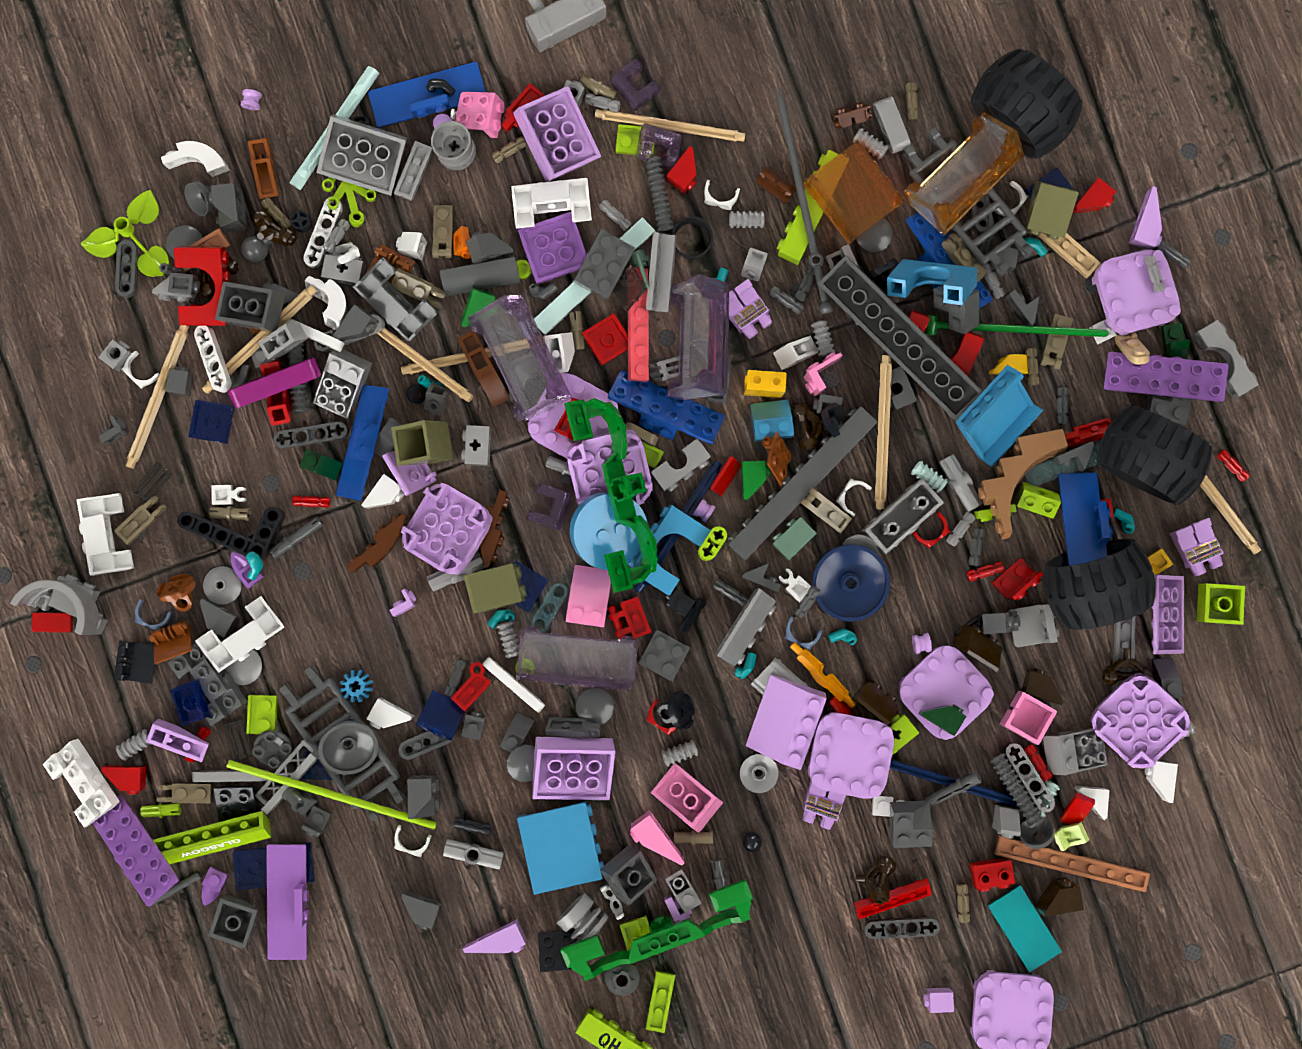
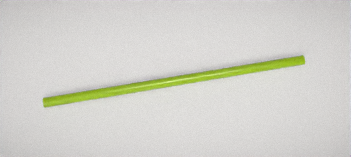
M229 760L227 768L431 829L436 827L437 822L429 819H408V813L232 760Z

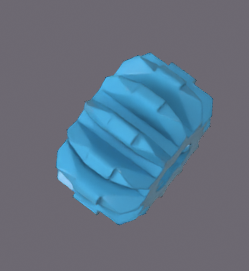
M351 670V676L349 674L344 675L347 681H340V684L345 685L340 691H347L344 695L345 699L350 697V695L351 702H355L356 697L358 702H362L363 697L369 698V694L366 691H373L372 687H368L369 684L373 683V680H366L370 676L368 673L362 677L363 670H359L357 674L355 670ZM358 681V685H361V688L354 690L356 687H353V683Z

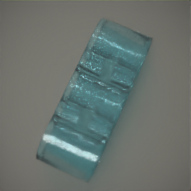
M556 583L551 587L531 621L533 632L541 634L547 631L568 596L566 585ZM558 586L563 587L565 590L562 597H557L554 594V590ZM547 603H552L555 606L552 614H548L544 610ZM538 619L543 620L545 623L544 629L540 631L535 628V622Z

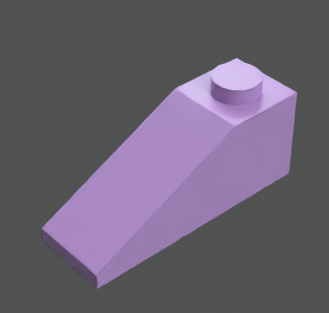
M1154 186L1146 192L1128 243L1145 250H1152L1158 247L1162 240V236H1160L1162 225L1157 187Z
M159 718L152 724L146 740L148 743L199 762L203 761L209 743L190 732Z
M516 919L464 945L463 951L464 953H509L511 951L517 953L525 948L524 945H526L527 939Z

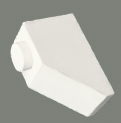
M402 232L401 237H398L396 242L398 252L404 256L419 260L423 259L427 245L423 234L419 232Z
M572 332L544 336L550 374L569 372L575 352Z
M811 336L788 343L773 354L781 370L819 353V351H817Z
M383 474L361 506L369 509L392 505L396 501L400 502L405 494L397 482Z
M378 698L367 720L371 721L370 725L380 729L381 727L386 728L410 721L414 718V715L383 698Z
M1157 760L1156 765L1151 768H1145L1146 779L1162 800L1173 803L1178 764Z

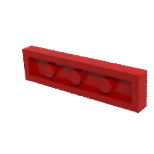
M927 878L916 880L911 884L890 890L889 901L884 902V904H876L871 898H863L855 902L854 907L859 920L932 895L930 884Z

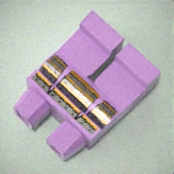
M749 279L734 288V292L731 290L718 300V305L739 333H744L749 339L758 334V331L753 326L757 322L761 324L763 329L772 324L769 309L758 296Z
M1210 518L1202 519L1169 533L1184 562L1185 568H1190L1194 576L1206 573L1203 565L1205 561H1208L1211 569L1223 565L1220 555L1224 553L1213 533Z
M810 780L802 809H804L802 820L813 824L816 814L822 816L820 827L830 830L834 821H838L846 795L824 791Z

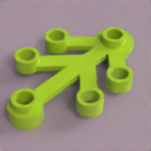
M332 177L325 179L322 182L323 190L331 192L337 179ZM342 181L333 197L327 200V206L331 210H336L339 206V201L344 193H346L351 211L349 223L353 227H360L364 223V215L358 210L354 192L363 196L367 202L375 201L376 192ZM326 183H330L332 186L330 188H326L324 185ZM371 193L374 195V197L368 198L367 194ZM331 201H335L337 204L335 206H331L329 203ZM358 215L360 216V219L355 220L353 216Z

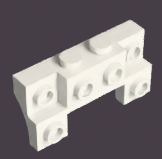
M587 178L511 186L516 229L535 227L534 214L571 210L573 222L592 220Z
M121 493L77 499L81 522L79 524V531L83 535L84 540L82 549L87 557L90 576L134 569L131 550L115 551L109 515L124 512Z
M262 596L245 606L253 620L223 641L218 639L212 629L195 640L218 673L236 660L241 662L249 657L250 654L248 652L254 648L259 650L266 645L265 640L284 628Z
M79 739L70 741L59 752L54 753L43 763V766L53 780L63 774L82 802V805L74 813L84 828L90 826L95 820L120 802Z

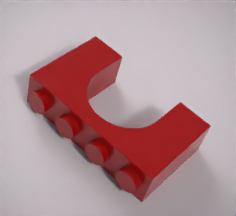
M225 246L175 247L174 261L176 268H200L212 277L215 284V293L209 303H183L178 306L179 325L226 326V323L215 319L223 281H230V273L226 267V263L229 261V254L225 250Z
M911 309L908 317L925 332L930 317ZM970 331L962 335L956 351L949 356L968 376L984 341L983 336Z

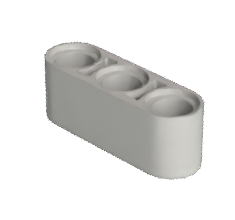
M890 96L874 102L873 110L886 144L889 145L890 153L894 154L906 149L911 145L910 139L893 97Z

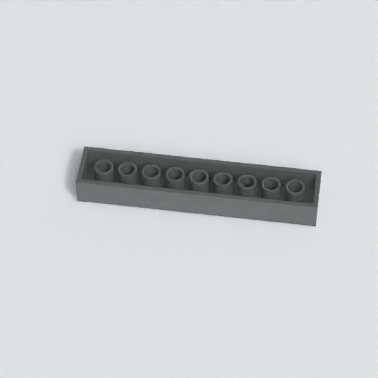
M847 255L818 283L955 421L983 392Z

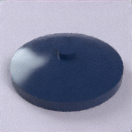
M845 544L829 550L820 558L813 572L812 586H817L820 589V594L816 597V600L827 614L842 621L852 622L866 619L882 607L889 593L890 577L885 563L874 551L857 544Z

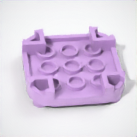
M1143 250L1111 258L1100 264L1095 270L1094 277H1092V285L1096 284L1107 319L1104 323L1107 328L1110 327L1119 335H1127L1159 325L1162 326L1174 320L1180 314L1179 297L1168 262L1162 251ZM1150 255H1154L1156 258V265H1158L1162 277L1161 282L1165 286V290L1158 293L1154 291V283L1151 282L1147 270L1148 265L1146 266L1144 258Z
M559 373L549 382L532 412L528 422V431L538 444L567 459L569 446L574 442L554 431L565 411L564 404L570 402L572 397L577 400L584 399V402L593 398L606 403L612 402L617 410L618 404L607 398L608 393L569 373ZM602 416L589 419L593 436L609 432L608 424Z
M626 429L628 445L626 458L622 462L626 475L642 472L647 492L637 494L632 498L638 505L645 503L644 501L653 491L643 443L635 431ZM610 432L596 435L590 439L576 441L569 446L567 462L579 505L594 494L608 492L601 465L611 454L612 439Z
M444 483L436 484L424 490L423 493L426 495L407 527H402L400 533H402L403 547L438 570L450 575H459L469 565L489 531L493 517L483 505Z
M946 645L932 649L905 677H902L898 687V698L901 703L922 723L929 733L944 740L953 738L961 733L988 707L994 696L990 683L975 666L955 647ZM955 704L964 710L962 714L967 717L956 735L952 736L918 715V713L925 709L943 705L952 707Z
M1136 673L1126 678L1095 708L1091 716L1092 726L1097 736L1118 753L1128 765L1141 769L1151 768L1156 765V761L1180 738L1188 734L1190 725L1189 715L1183 706L1156 681L1141 673Z
M830 712L824 715L818 721L808 766V774L812 783L824 791L859 798L880 796L887 783L893 752L894 736L892 729L877 720L838 712Z
M986 970L984 974L980 975L973 985L974 1002L972 1027L970 1026V1032L976 1044L982 1049H1047L1051 1039L1054 1003L1051 985L1040 975L1034 973L1030 975Z

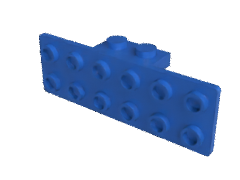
M473 62L370 90L368 95L378 128L458 107L462 92H485L478 63ZM432 78L444 79L456 92L451 97L441 89H436L435 92L431 93L427 90L426 85Z
M931 206L905 220L926 251L916 261L955 265L942 247V242L948 239L950 234ZM979 281L975 289L979 290V308H981L993 299L982 282ZM931 284L933 289L940 286L939 284Z
M624 370L620 371L607 397L614 402L641 413L639 426L671 440L674 439L677 430H680L704 442L713 444L725 418V415L649 381H628V372Z
M363 385L336 496L358 501L362 499L371 459L374 455L380 423L383 418L385 403L388 399V388Z
M1097 473L1059 474L1058 484L1068 566L1106 557V544L1112 538L1113 530L1112 526H1109L1108 521L1110 519V509L1107 508L1106 501H1100Z

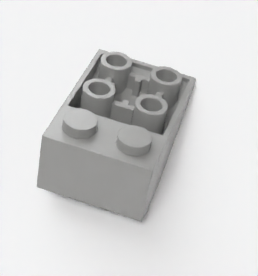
M344 349L341 352L333 350L329 353L313 403L348 419L368 378L372 363Z
M1093 728L1043 736L1047 769L1052 775H1068L1108 765L1104 740L1097 736Z

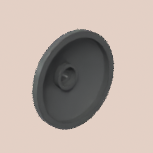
M339 722L328 728L322 735L318 747L319 757L324 766L335 773L344 775L358 773L370 766L376 758L378 752L377 737L370 727L361 722Z

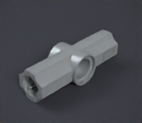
M954 454L938 462L948 478L951 490L955 495H958L967 512L980 506L982 501L973 488L972 479L966 471H963Z
M477 553L461 574L450 575L438 571L427 576V580L434 592L447 585L463 581L464 575L476 573L486 567L484 566L481 554Z
M447 839L443 852L445 857L499 870L504 852ZM476 850L478 852V858H471L469 856V851Z

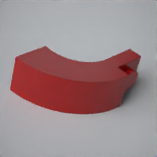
M280 360L260 363L259 365L262 376L282 369ZM289 389L267 397L266 409L271 426L291 422L292 412Z

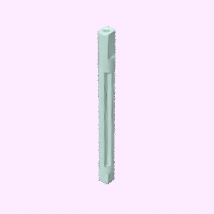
M370 66L366 68L336 113L337 116L349 119L379 75L376 69ZM327 128L289 182L299 190L303 188L319 163Z

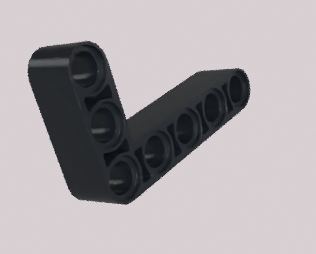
M267 508L263 513L253 538L190 512L179 514L177 523L187 531L245 556L249 552H255L256 547L260 546L263 550L260 558L264 560L270 553L269 549L273 547L284 522L285 513L280 508ZM273 511L278 513V518L275 521H272L270 517ZM191 516L192 523L189 526H187L185 524L186 517ZM207 523L210 529L207 533H204L202 528ZM268 528L270 530V536L267 539H265L263 537V531ZM226 531L227 538L226 540L222 541L220 539L221 532ZM242 538L245 541V545L240 549L237 543Z

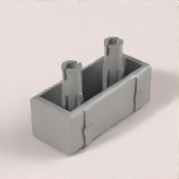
M528 0L535 13L525 17L526 29L540 53L606 19V6L603 0H558L544 7L541 0Z
M919 479L876 518L872 519L861 532L865 536L870 537L877 545L879 552L885 555L899 545L907 535L912 534L944 502L923 479Z

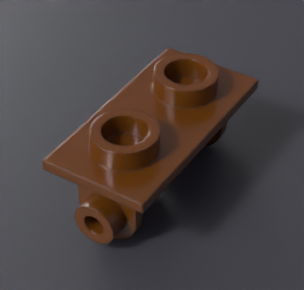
M860 102L854 104V108L851 109L846 107L836 109V113L830 114L836 118L833 121L834 127L841 129L851 126V118L853 117L855 124L869 121V118H872V114L867 109L871 108V105Z
M768 167L761 171L758 179L755 181L784 204L788 202L797 190Z

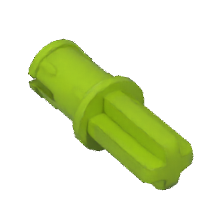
M159 803V805L142 806L140 814L142 817L159 816L160 818H163V816L181 815V807H179L181 804Z

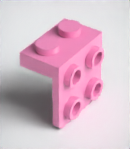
M462 92L459 98L455 121L463 124L468 130H483L490 138H497L498 132L501 129V116L505 109L504 102L496 93Z
M833 352L825 357L822 361L823 363L819 364V362H816L808 367L809 369L806 370L807 373L804 379L807 382L805 386L810 394L813 393L814 396H817L826 389L818 373L838 362L843 356L841 352L837 355Z

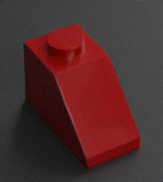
M691 146L688 147L666 177V181L683 194L687 190L691 191L697 183L695 181L694 153Z
M1098 177L1075 204L1073 213L1100 211L1104 206L1108 208L1115 200L1113 195L1117 191Z
M107 765L101 767L103 774L120 791H127V794L135 795L139 794V791L146 789V766Z

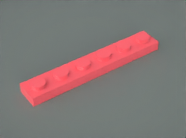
M635 267L628 269V381L647 382L649 381V310H646L648 288L645 286L640 268ZM644 268L645 273H646V276H647V279H648V269H645V268Z

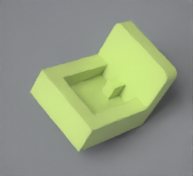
M1082 822L1062 826L1055 832V841L1061 851H1065L1070 846L1089 841Z

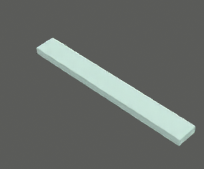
M642 217L620 239L635 247L634 251H636L653 235L655 230ZM573 282L532 322L544 335H547L591 292Z

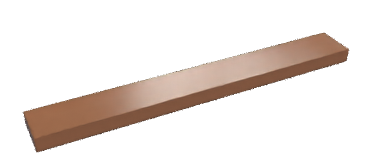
M998 835L994 852L998 856L1146 892L1150 873L1049 847L1032 849L1025 846L1021 840L1006 838Z

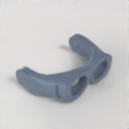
M140 599L135 608L134 622L154 630H162L170 621L173 611H168L163 622L149 625L141 616L140 611L144 601Z
M791 616L786 626V636L784 639L792 643L796 642L800 647L811 650L818 642L822 630L817 632V636L812 642H798L790 631V625L794 618Z

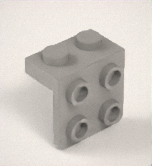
M1039 604L1010 609L1008 611H1017V615L1020 617L1019 630L1011 631L1015 647L1058 642L1059 630L1054 623V618L1056 617L1049 604Z

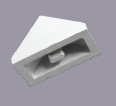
M1088 786L1074 787L1078 793L1095 799V805L1092 810L1099 818L1105 820L1108 814L1109 790Z

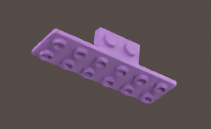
M1109 352L1104 389L1223 402L1229 365L1226 363L1186 360L1182 357L1167 358L1162 355L1150 356V360L1146 364H1133L1123 353Z
M119 795L117 798L120 802L95 820L93 825L146 906H151L179 881V878L124 796Z
M268 844L266 847L268 959L306 960L307 921L309 920V909H307L309 890H307L306 844Z

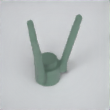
M644 250L634 251L630 257V267L640 268L645 286L649 288L644 270L647 264L650 268L649 255H645Z

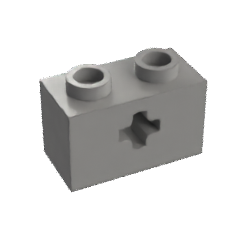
M325 254L321 274L325 281L331 279L335 283L354 286L364 276L366 264L361 261V258L357 257L347 263L340 264L338 257L341 254ZM346 266L348 270L342 272L340 269Z
M298 321L284 324L258 343L266 358L273 359L282 357L308 338Z
M466 425V430H463L462 436L463 441L466 443L461 455L462 460L465 461L464 464L489 466L490 426ZM475 441H477L481 445L480 447H477V451H475V449L471 447L475 444Z

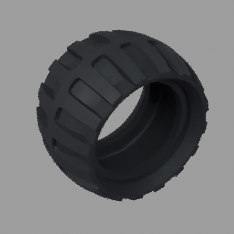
M1017 48L1000 57L985 71L973 92L970 104L979 120L1004 144L1019 154L1025 155L1027 158L1038 159L1053 151L1069 136L1079 119L1083 102L1069 80L1054 66H1051L1043 58L1028 50Z
M1129 405L1114 418L1106 429L1099 445L1097 463L1106 471L1132 486L1165 502L1179 506L1198 489L1204 480L1211 462L1212 446L1197 434L1163 416L1138 406Z
M1134 539L1109 540L1106 544L1107 556L1090 562L1068 566L1067 552L1050 559L1045 564L1044 588L1046 598L1054 616L1063 627L1069 630H1082L1108 626L1131 619L1136 615L1146 612L1147 609L1153 606L1156 591L1153 569L1145 552Z

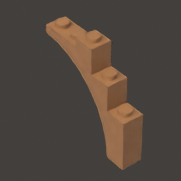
M1063 429L1018 437L1015 445H1013L1015 456L1000 459L996 466L998 478L984 480L980 488H978L980 500L983 499L984 506L990 505L992 516L996 517L995 527L997 533H1000L1001 539H1008L1012 534L1010 504L1013 492L1019 481L1037 464L1065 453L1068 445Z

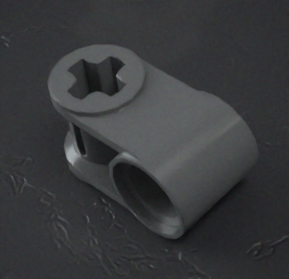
M291 786L282 794L283 799L292 805L291 809L302 815H305L318 801L313 793Z

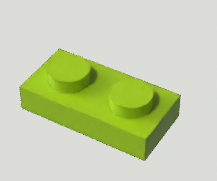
M1010 504V516L1012 512H1017L1015 504ZM990 508L973 511L976 519H981V522L993 520Z

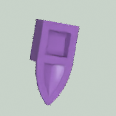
M231 553L232 567L247 589H250L264 578V575L260 572L256 580L249 579L247 574L251 567L246 557L239 553Z
M214 866L209 868L202 883V902L204 906L210 904L219 896L229 873Z

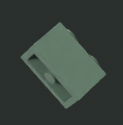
M801 517L797 520L793 518L786 525L788 529L784 533L779 531L772 538L774 540L772 546L787 561L817 534Z

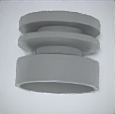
M446 121L438 125L433 131L431 146L443 166L451 170H462L474 161L476 145L468 129L463 124L456 121Z
M586 893L581 894L556 921L565 932L574 928L575 930L571 938L575 939L581 935L577 942L597 935L608 918L606 913H602L597 918L601 912L600 907L592 912L590 911L594 901Z

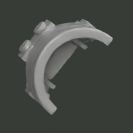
M70 574L58 576L57 580L32 582L20 589L10 602L14 606L28 605L34 608L38 606L43 611H50L51 607H54L77 618L74 632L79 635L102 634L108 622L107 619L102 618L103 614L98 612L95 603L101 591L96 590V586L89 582H84V584L78 582V578Z

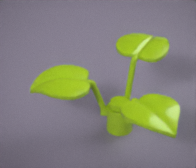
M151 190L141 193L129 204L127 208L128 218L118 217L114 221V231L108 227H100L81 242V245L90 254L100 258H107L116 253L117 245L115 242L119 241V234L123 237H131L145 253L138 259V269L144 275L150 277L165 275V273L159 270V266L162 263L170 264L168 254L163 248L153 246L147 251L133 235L134 226L132 224H138L139 221L143 224H149L155 221L159 215V206Z

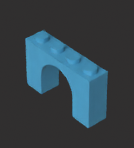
M902 259L887 277V296L906 298L917 286L939 284L944 286L943 303L963 305L977 286V268Z
M669 505L668 508L665 506L659 515L661 517L659 522L654 523L650 528L657 543L662 537L676 533L697 546L702 545L711 531L673 505ZM641 549L637 556L634 555L628 564L630 566L629 569L641 566ZM658 563L656 572L651 573L645 579L646 582L669 596L680 580L664 570Z

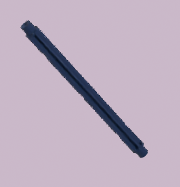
M715 460L712 466H709L699 485L682 509L683 513L690 517L693 515L706 491L718 475L719 469L722 466L720 462ZM672 533L665 536L657 549V563L659 565L662 564L680 534ZM645 580L637 583L634 590L641 594L649 583Z
M891 759L889 769L948 786L956 782L955 778ZM979 785L967 789L968 793L1014 806L1017 809L1020 808L1016 806L1017 802L1013 801L1014 797Z

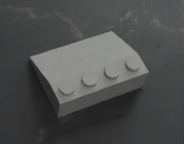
M333 114L330 116L316 173L391 196L407 137Z
M755 589L714 654L733 666H736V664L740 665L746 656L743 654L747 647L751 648L756 640L754 635L757 631L761 632L766 624L764 619L767 615L771 616L776 608L774 603L776 601L763 590Z

